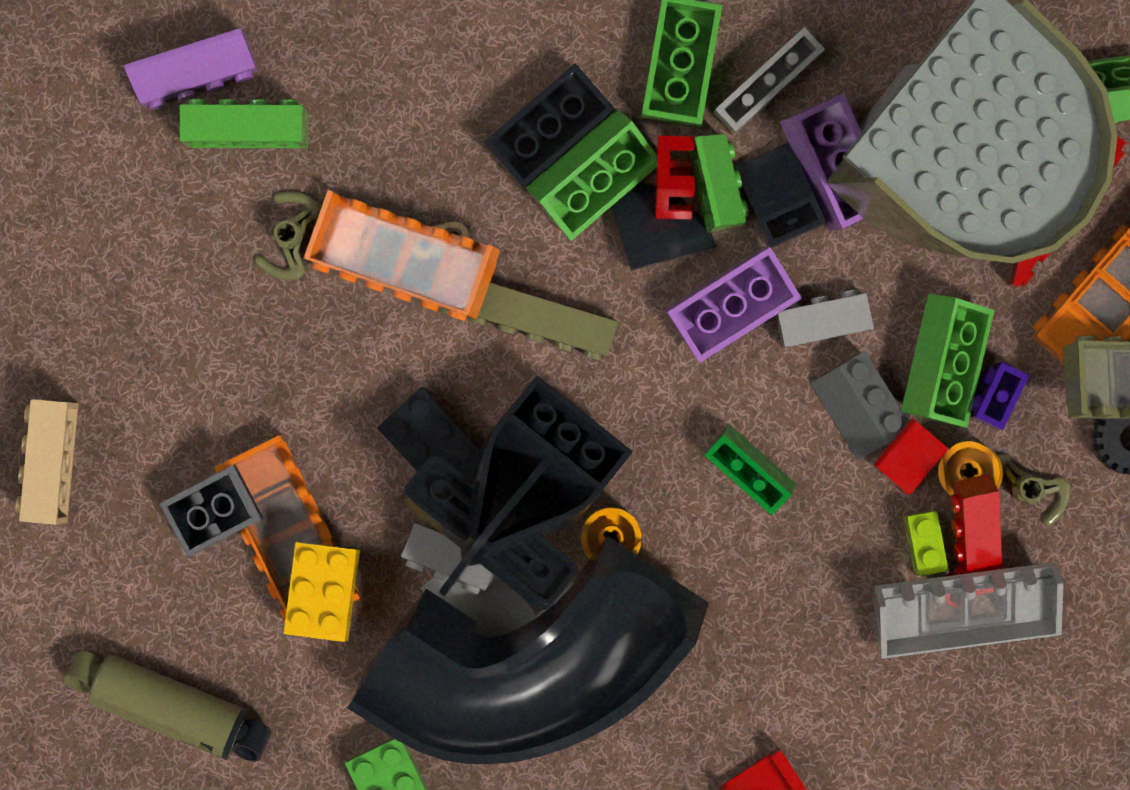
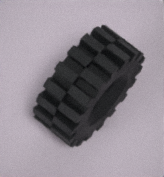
M1130 399L1121 400L1120 403H1130ZM1095 419L1093 423L1095 428L1094 431H1091V438L1094 440L1092 448L1098 454L1096 457L1108 469L1114 470L1116 473L1130 475V449L1126 448L1120 440V434L1126 426L1130 425V419Z

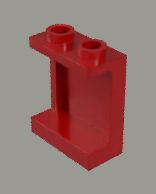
M779 747L719 786L720 790H807Z

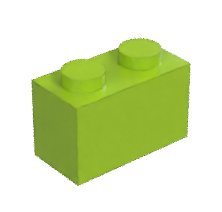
M930 510L904 515L903 519L914 575L924 576L949 571L937 511Z

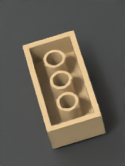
M31 399L30 405H26L24 421L28 423L27 435L23 436L21 451L25 454V464L20 467L18 477L19 484H23L22 496H18L16 500V514H20L19 521L54 525L67 523L79 403Z

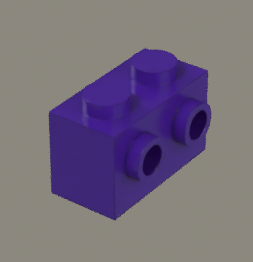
M1003 362L996 363L994 367L989 366L982 380L986 385L981 394L976 393L971 409L973 412L970 418L995 430H1004L1030 375Z

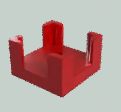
M658 136L656 219H692L691 205H669V197L694 196L695 178L692 176V160L670 159V150L693 151L695 136Z

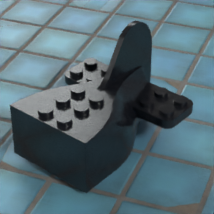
M536 376L501 417L480 447L476 458L475 482L442 457L433 456L423 464L401 493L403 502L460 547L461 561L443 584L439 593L445 597L469 566L481 564L539 610L550 608L574 578L577 571L575 563L544 538L543 535L562 531L574 525L633 451L539 376Z

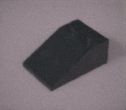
M236 464L160 503L187 557L263 519Z

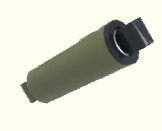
M79 651L63 679L65 684L71 689L80 693H89L88 703L90 705L225 760H228L232 752H234L244 760L251 762L259 761L272 735V731L265 724L256 720H246L249 709L113 654L107 655L102 661L92 653Z

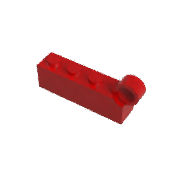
M989 474L953 482L954 495H950V503L955 513V519L951 523L953 533L957 538V543L953 544V552L958 562V567L954 569V572L945 576L1003 569L999 490ZM993 587L976 589V594L994 590ZM961 591L946 593L945 601L954 607L961 606Z

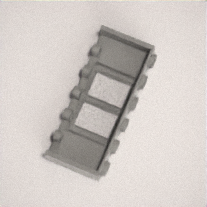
M1057 562L875 586V633L881 659L1062 635L1064 583Z

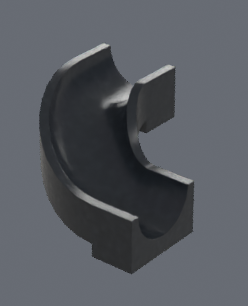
M609 536L577 574L573 586L554 605L528 624L507 634L486 637L473 633L477 621L428 589H425L368 665L347 708L397 741L420 753L441 760L464 764H501L541 757L568 748L614 725L646 701L696 645L709 602Z

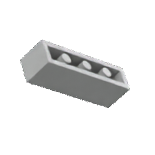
M804 27L721 103L713 114L734 136L819 58L825 49Z

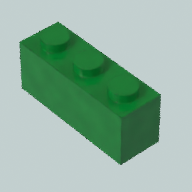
M730 424L708 446L704 456L771 516L792 496L796 483Z

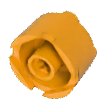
M966 441L955 444L945 453L939 463V480L949 495H954L953 482L970 478L969 476H964V470L969 469V464H972L973 468L978 469V474L974 475V477L989 474L997 489L1002 482L1003 467L998 455L991 448L981 443Z
M604 507L593 512L584 522L581 530V544L589 559L605 541L606 537L603 533L606 530L608 532L618 531L616 535L619 540L618 543L634 554H638L642 540L641 530L638 522L627 511L617 507Z

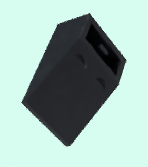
M789 142L735 166V169L740 173L744 190L771 249L826 224L817 200Z

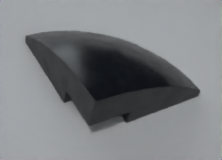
M638 183L611 206L630 271L717 247L711 232L707 233L704 220L693 209L692 219H656V187ZM669 197V205H688L680 197Z

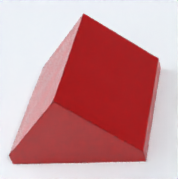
M912 418L873 465L901 493L910 495L948 451V448Z

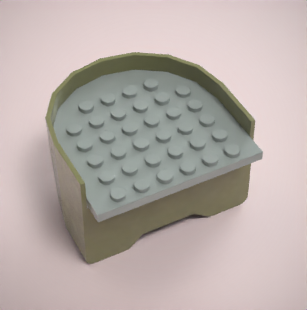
M971 0L842 156L844 158L843 161L829 176L826 184L871 225L909 245L949 255L1012 264L1056 251L1091 221L1112 182L1118 134L1108 92L1081 51L1028 0L1010 2L1006 0Z

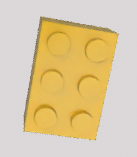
M295 543L283 634L342 642L348 641L360 550Z

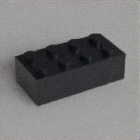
M575 63L484 141V145L525 192L527 185L604 120L615 108Z
M420 387L377 427L416 471L430 457L439 456L475 482L476 458L480 449L423 387Z

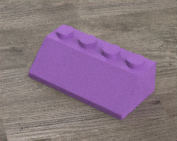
M241 28L124 65L139 103L144 108L149 106L150 110L167 106V100L178 97L179 101L191 99L196 96L195 91L206 88L207 92L222 89L225 87L224 82L235 79L236 83L248 81L253 78L252 73L258 72L248 37Z
M842 93L780 121L789 144L798 159L826 220L828 230L843 229L863 219L855 209L826 184L829 176L843 161L844 158L842 156L862 133L845 94Z
M764 245L663 310L682 340L700 363L801 299V296L771 247Z

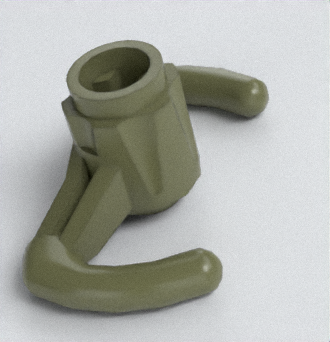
M302 192L275 193L273 198L276 203L295 202L303 204L307 208L293 219L278 220L274 224L275 228L272 238L283 248L290 267L287 269L277 267L260 255L255 258V264L263 272L274 278L298 280L305 272V265L300 257L304 236L308 225L318 219L322 204L312 196ZM291 230L295 235L287 241L284 237L285 232ZM290 250H294L293 255L295 258L292 257Z
M997 454L1002 463L1003 473L1011 482V493L1020 503L1036 504L1037 500L1044 498L1046 494L1057 492L1058 499L1056 504L1042 520L1045 526H1051L1065 511L1070 498V483L1062 476L1044 480L1019 470L1009 455ZM1011 470H1012L1013 473H1015V474H1017V475H1019V476H1017V477L1015 478V476L1011 473ZM1024 484L1031 486V491L1028 494L1023 490Z

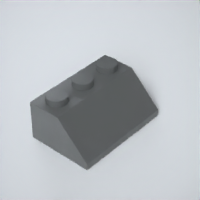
M865 351L858 353L810 383L857 460L892 442L909 423Z

